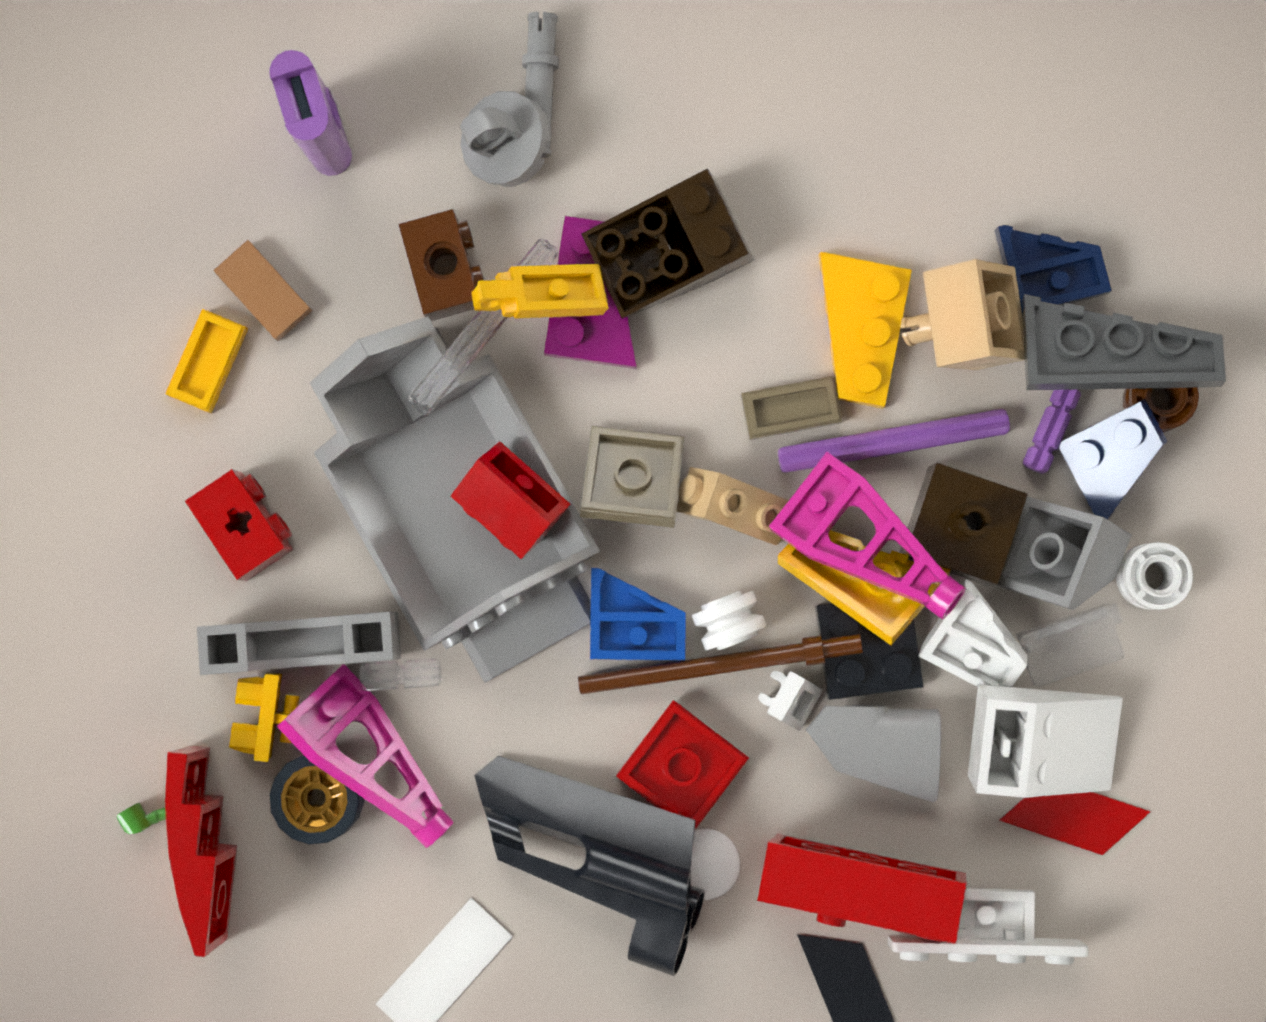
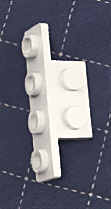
M966 888L956 944L927 940L916 935H888V946L893 952H900V959L909 961L929 960V953L948 954V960L976 962L977 954L996 955V961L1003 963H1025L1027 955L1045 956V962L1069 965L1074 964V957H1088V946L1078 939L1034 938L1035 892L1032 890Z

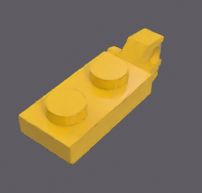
M598 264L511 266L507 272L497 273L495 280L478 281V285L471 292L474 311H497L501 309L503 317H514V319L603 315L608 310L602 274Z

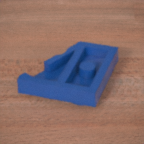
M591 568L590 659L685 660L686 612L649 595L647 592L606 573V571L600 568Z

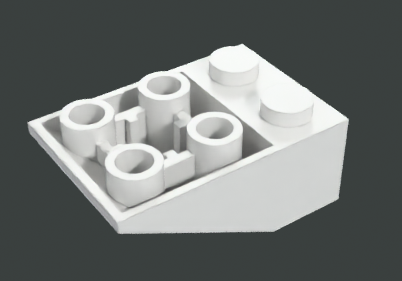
M978 684L968 767V778L976 793L1026 798L1111 790L1123 698L1120 696Z

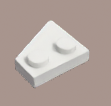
M965 580L962 584L966 588L964 595L945 619L939 618L920 646L919 657L977 687L978 684L1012 687L1027 667L1028 656L975 585Z

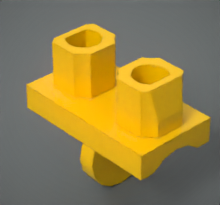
M267 672L264 677L239 678L237 681L235 704L260 706L258 724L232 723L229 748L247 754H254V761L269 762V759L272 757L276 724H280L299 706L300 696L286 694L283 712H277L282 673ZM281 731L279 742L292 743Z

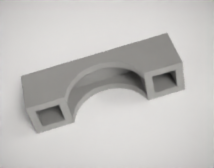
M398 612L197 627L200 675L401 659Z

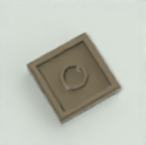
M591 426L580 517L675 528L685 436Z

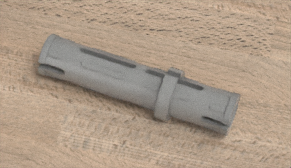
M531 12L528 14L527 54L522 56V66L526 69L525 97L538 103L547 115L551 130L554 70H557L559 67V59L555 56L558 16L553 13L543 12L542 27V18H539V12ZM547 141L541 158L551 156L550 143Z

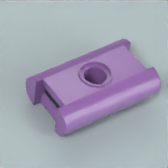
M287 50L278 54L271 62L269 73L286 129L317 171L327 176L341 174L350 165L352 152L337 104L329 88L326 87L309 57L304 53L296 50Z

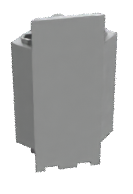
M427 316L358 339L310 382L337 431V434L317 449L314 454L424 651L441 642L446 650L462 642L482 680L486 683L590 624L591 601L577 576L588 570L584 561L599 553L600 550L489 354L457 365L438 329L434 327ZM499 441L571 504L543 540L522 560L511 550L505 548L491 532L476 519L470 517L463 507L450 497L477 459Z

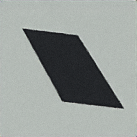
M797 934L833 1022H894L862 943Z

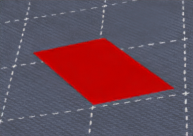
M1094 792L1023 798L999 821L1103 855L1151 811Z

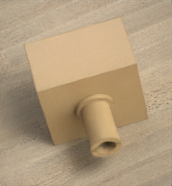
M974 259L923 272L929 313L902 318L901 329L911 328V330H915L901 333L904 342L911 347L933 340L936 365L940 368L981 370L1025 361L1023 318L1015 267Z

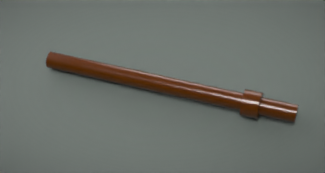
M860 634L823 640L821 635L802 638L803 643L578 676L580 694L583 695L805 661L806 666L825 664L826 658L863 653Z

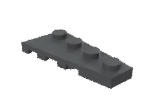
M1027 294L1023 296L1022 312L1026 390L1222 387L1226 382L1223 335L1163 322L1154 325L1132 320L1133 316L1113 313L1110 316L1084 310L1085 306L1064 303V306L1042 302L1041 297Z

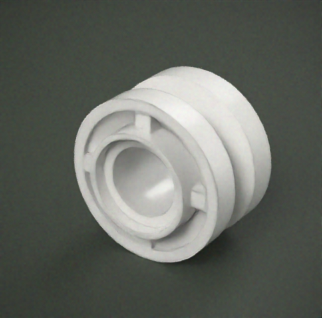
M1161 542L1138 545L1124 554L1116 574L1118 589L1125 600L1135 607L1146 610L1168 609L1176 606L1188 595L1193 581L1192 567L1186 555L1177 547ZM1152 563L1156 564L1163 573V581L1157 589H1152L1145 580L1146 569Z
M737 591L702 605V611L691 615L695 626L706 627L708 630L701 639L705 651L715 647L719 651L757 636V631L767 626L763 615L752 614L751 608L757 603L754 591L745 594Z

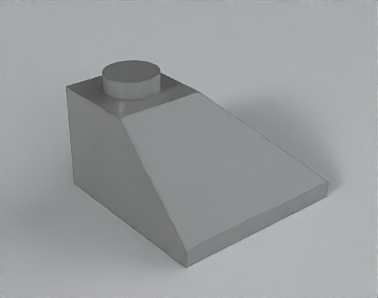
M1027 497L1003 571L996 586L1074 610L1115 579L1132 535L1104 517Z

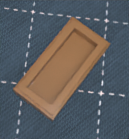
M249 240L244 242L213 270L277 341L282 339L313 311Z

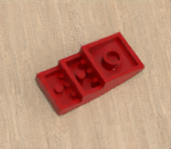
M191 745L167 752L165 814L168 855L179 910L194 955L205 957L224 943L228 937L237 845L219 843L224 796L205 794L210 747Z

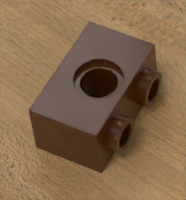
M450 209L398 224L423 315L425 317L428 316L431 321L474 310L471 292L478 285V281L484 280L480 265L471 267L467 249L474 248L475 246L468 221L459 222L454 210ZM453 255L457 258V266L452 273L439 275L434 272V263L440 256Z

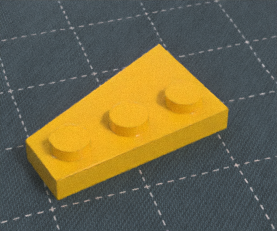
M820 251L818 256L820 271H822L824 303L828 318L830 350L838 400L883 409L886 404L912 270Z

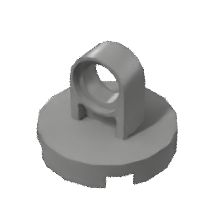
M498 91L484 97L460 124L462 131L461 150L464 162L473 175L492 185L515 187L529 181L542 168L545 160L541 156L545 150L546 141L549 143L551 141V130L547 115L538 103L514 91Z

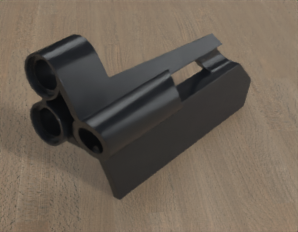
M499 755L474 775L499 861L635 919L636 922L628 950V960L672 976L677 974L686 952L689 933L697 923L705 896L703 889L691 885V864L696 823L694 819ZM519 826L584 847L586 850L584 865L580 869L574 870L527 854Z

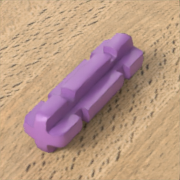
M1079 390L1053 391L1049 400L1052 405L1046 407L1032 439V442L1035 444L1033 447L1028 448L1024 457L1023 465L1026 468L1041 474L1049 470L1055 457L1052 455V451L1058 450L1072 415L1069 412L1076 408L1081 397Z

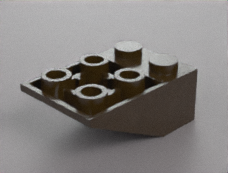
M708 168L581 233L595 264L600 265L602 278L622 319L713 282L755 260L715 177Z

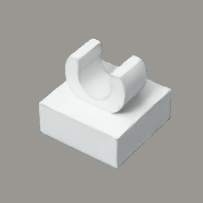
M773 671L770 676L781 683L779 692L774 698L760 693L758 698L761 703L770 707L767 711L768 714L800 731L823 690L792 671L789 672L788 676L782 672Z

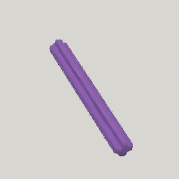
M1004 409L785 446L778 450V461L780 469L784 473L814 468L826 452L845 463L1005 435L1010 431L1008 414Z

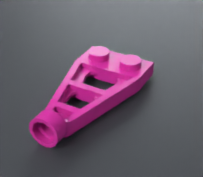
M828 452L825 453L769 525L772 532L809 559L926 606L927 609L942 620L953 611L965 593L966 588L950 576H947L868 481ZM851 506L862 509L873 522L876 529L873 539L861 551H851L831 542L828 535L846 509ZM888 540L896 541L914 559L913 566L904 577H894L873 564V559ZM940 582L941 584L930 597L928 594L929 587L933 583Z
M345 664L341 665L277 726L311 763L407 827L425 848H428L438 840L453 824L454 821L441 808L443 805L377 698ZM351 722L363 724L376 744V757L369 764L356 763L337 748V736ZM386 762H391L395 765L409 786L408 792L402 798L394 797L375 781V773ZM423 812H425L426 819L422 816Z

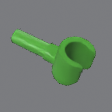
M136 803L117 814L118 822L124 832L128 834H137L151 825L166 819L165 807L154 810L146 815L140 803Z

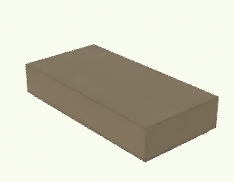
M834 376L741 393L749 440L843 422Z

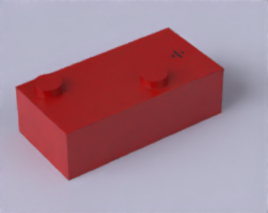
M776 834L767 844L757 901L817 914V922L830 926L845 927L846 920L913 934L927 940L956 944L967 881L966 873Z

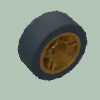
M304 755L285 764L275 776L269 794L271 813L278 827L291 839L309 845L328 843L349 831L359 819L365 802L363 797L311 763ZM312 789H321L325 793L326 800L323 805L315 804L311 806L308 801L312 799Z

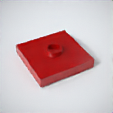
M673 699L616 774V777L655 807L694 819L696 830L749 757Z

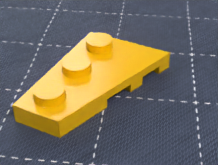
M832 530L828 533L831 542L851 551H861L866 548L859 539ZM789 543L778 554L777 564L889 645L896 641L924 608V605L809 559ZM893 550L890 554L879 551L873 559V564L876 567L897 578L904 577L914 562L908 560V555ZM940 566L949 577L951 569ZM940 582L933 583L929 587L928 594L930 597L939 587Z

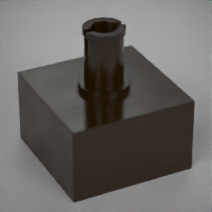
M936 462L927 469L908 530L939 566L951 569V574L986 586L998 585L1028 493ZM901 546L899 553L908 555L909 559L914 560L913 557Z

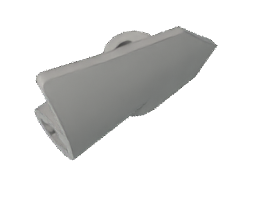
M882 705L824 706L806 728L808 734L836 771L931 802H935L938 799L941 757V720L938 709H888V706Z

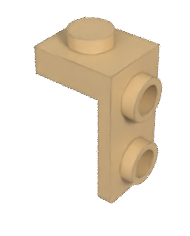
M694 467L689 468L687 477L682 481L679 488L676 512L717 523L768 544L778 545L781 538L770 530L769 525L789 500L719 472Z

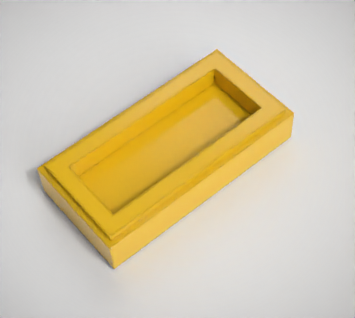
M202 308L165 394L212 414L248 328Z

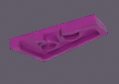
M565 216L557 265L595 264L581 233L605 221ZM604 280L603 284L608 310L603 315L549 317L544 348L545 356L637 369L628 317L621 318Z

